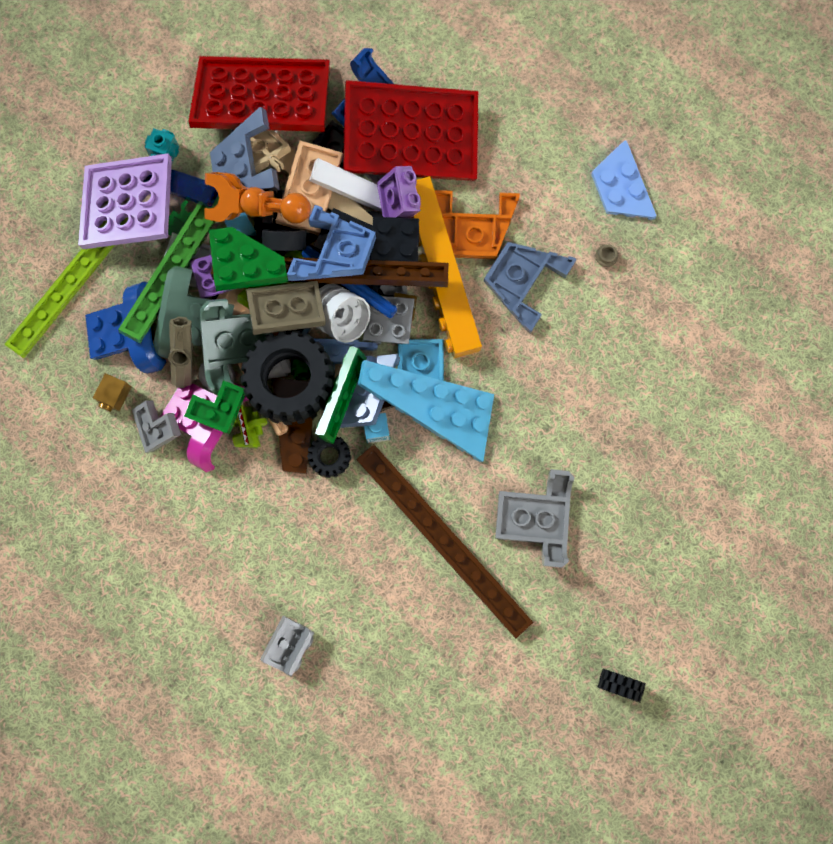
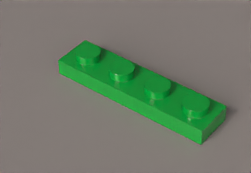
M349 346L347 354L343 357L342 367L334 380V387L326 401L324 413L317 423L315 434L328 443L334 444L357 385L362 361L367 359L357 347Z

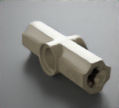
M177 317L169 322L170 353L168 359L171 363V384L175 385L176 388H185L191 386L193 382L192 353L194 346L192 343V321L188 320L187 317Z

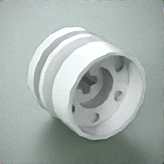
M326 284L319 288L326 324L316 328L343 343L353 342L364 333L370 321L371 312L369 304L364 298L336 284Z

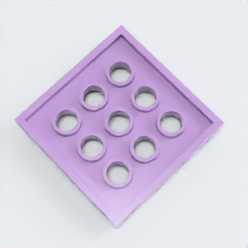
M161 154L85 166L78 243L82 249L168 238L172 166L170 155ZM149 175H152L148 182H144ZM128 178H131L127 185H123ZM107 181H110V184L106 188H102V186H104ZM147 195H151L148 201L142 202ZM126 198H130L127 204L121 205ZM105 201H109L107 206L101 208ZM145 215H150L146 222H141ZM128 217L127 223L124 225H120V222H122L124 218ZM107 220V224L104 227L99 228V225H101L103 221Z

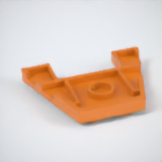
M434 190L455 258L497 259L519 201L520 193H499V214L495 215L452 213L453 191Z

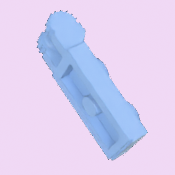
M314 338L315 342H319L324 347L330 360L335 364H342L343 357L347 354L349 346L368 351L377 350L378 347L377 343L359 342V340L343 343L336 339ZM366 356L367 361L377 363L376 357Z

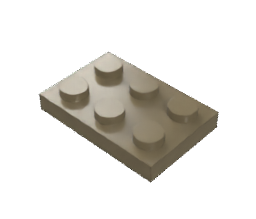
M318 281L246 289L253 335L320 327L326 324Z

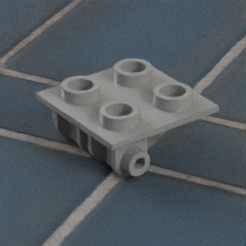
M382 296L397 307V312L392 318L386 317L369 305L371 312L370 321L364 331L363 340L372 341L378 345L381 342L409 344L415 299Z

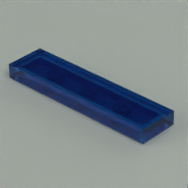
M171 169L170 194L210 208L212 207L218 196V192L214 187L206 185L204 179ZM149 175L144 182H148L152 175Z

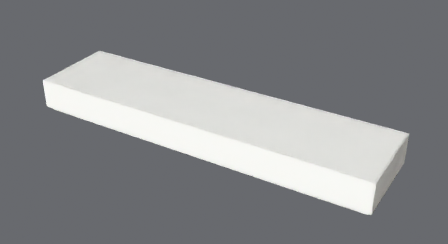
M319 158L315 160L310 182L382 213L377 184Z

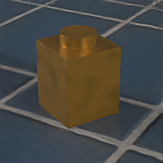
M105 373L93 399L99 402L98 407L108 412H111L112 409L120 412L132 386L123 380Z

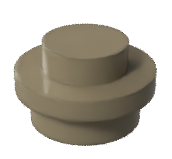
M608 244L600 246L596 251V261L604 267L613 266L618 260L617 249Z

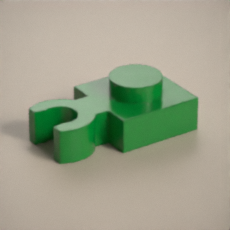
M187 200L182 202L179 214L174 210L170 214L168 235L171 236L172 233L179 234L192 212L185 210L186 205L189 203Z

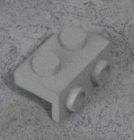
M282 616L260 660L291 677L300 668L301 658L305 650L310 648L314 632L308 627Z

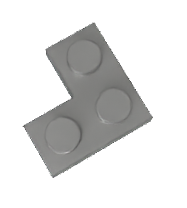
M153 400L144 401L132 409L145 453L154 452L181 435L175 414L167 413L158 418Z

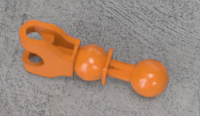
M205 173V184L214 187L219 196L218 204L215 207L204 209V218L207 220L224 222L226 220H234L244 212L251 217H264L276 212L281 213L288 222L299 224L307 220L311 213V204L308 198L301 193H290L283 199L274 198L273 191L265 192V190L258 187H245L233 173Z

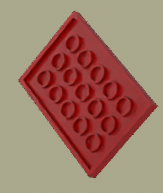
M199 56L188 120L190 128L236 129L252 113L262 107L267 111L269 129L267 130L325 132L330 60Z
M346 80L343 169L357 174L386 175L395 166H412L418 178L430 176L433 179L476 181L479 91Z

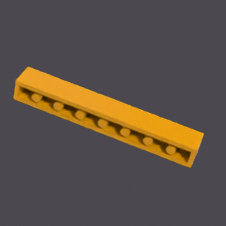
M429 176L416 180V190L420 196V212L411 218L419 219L418 247L420 246L422 253L419 255L421 258L420 262L449 263L448 287L428 288L433 289V306L435 310H439L441 316L438 319L441 331H445L447 340H445L447 352L452 353L453 359L479 352L482 344L431 178Z

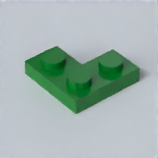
M223 380L215 402L192 395L184 417L230 434L245 398L244 388Z

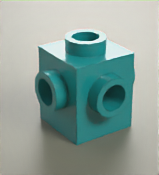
M153 128L151 135H148L145 140V149L149 156L169 154L172 158V163L174 158L178 156L180 146L175 135L166 129L161 131Z

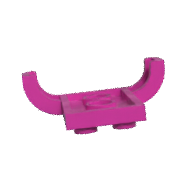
M192 383L191 386L176 390L160 417L167 413L175 414L179 430L192 436L187 447L188 461L207 473L215 469V466L211 463V453L224 432L184 417L192 395L211 402H215L217 397L215 394ZM233 383L234 385L244 388V386L238 383ZM245 396L243 402H245V401L248 400V398H247L246 396Z

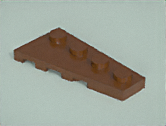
M272 378L273 393L280 398L294 397L304 391L310 381ZM311 417L305 419L306 423L298 424L297 422H292V425H287L288 431L279 436L283 472L307 474L309 461L307 455H309L308 449L311 445L314 421Z

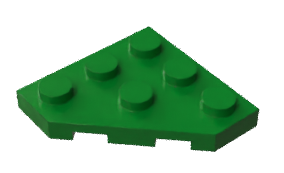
M233 227L209 230L216 292L288 282L283 256Z

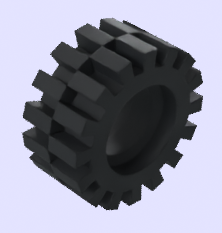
M336 436L334 444L325 442L320 437H317L316 441L313 440L311 448L309 447L308 449L309 455H307L312 469L318 475L325 476L326 478L337 477L339 474H343L351 461L350 450L344 439ZM329 447L336 449L339 454L338 460L332 465L324 464L320 458L322 451Z
M602 669L597 688L640 703L646 683Z

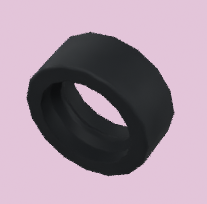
M292 228L262 230V245L273 251L305 250L307 248L306 230Z

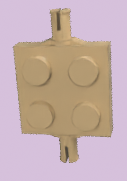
M265 130L250 138L256 174L270 165L277 172H281L285 165L279 159L291 152L289 144L274 130Z

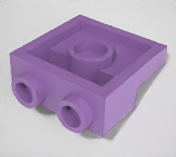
M395 166L377 182L383 217L411 218L420 212V196L416 190V174L412 166Z

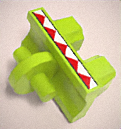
M241 405L233 427L240 426L241 433L233 435L232 439L235 447H261L259 436L263 435L262 427L266 426L268 421L266 418H260L258 412H253L252 407Z

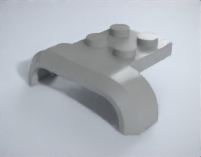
M551 469L547 480L546 495L499 491L495 539L542 543V565L564 567L569 562L567 557L570 496L574 476L569 471Z

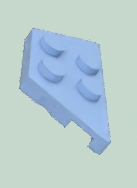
M627 140L623 141L592 171L591 175L606 214H623L627 217L638 216L653 220L657 217Z

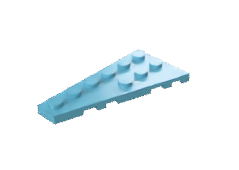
M367 360L362 361L358 381L360 387L379 399L390 403L396 410L407 414L415 422L435 435L446 439L454 444L457 449L471 455L473 459L479 462L484 461L494 394Z

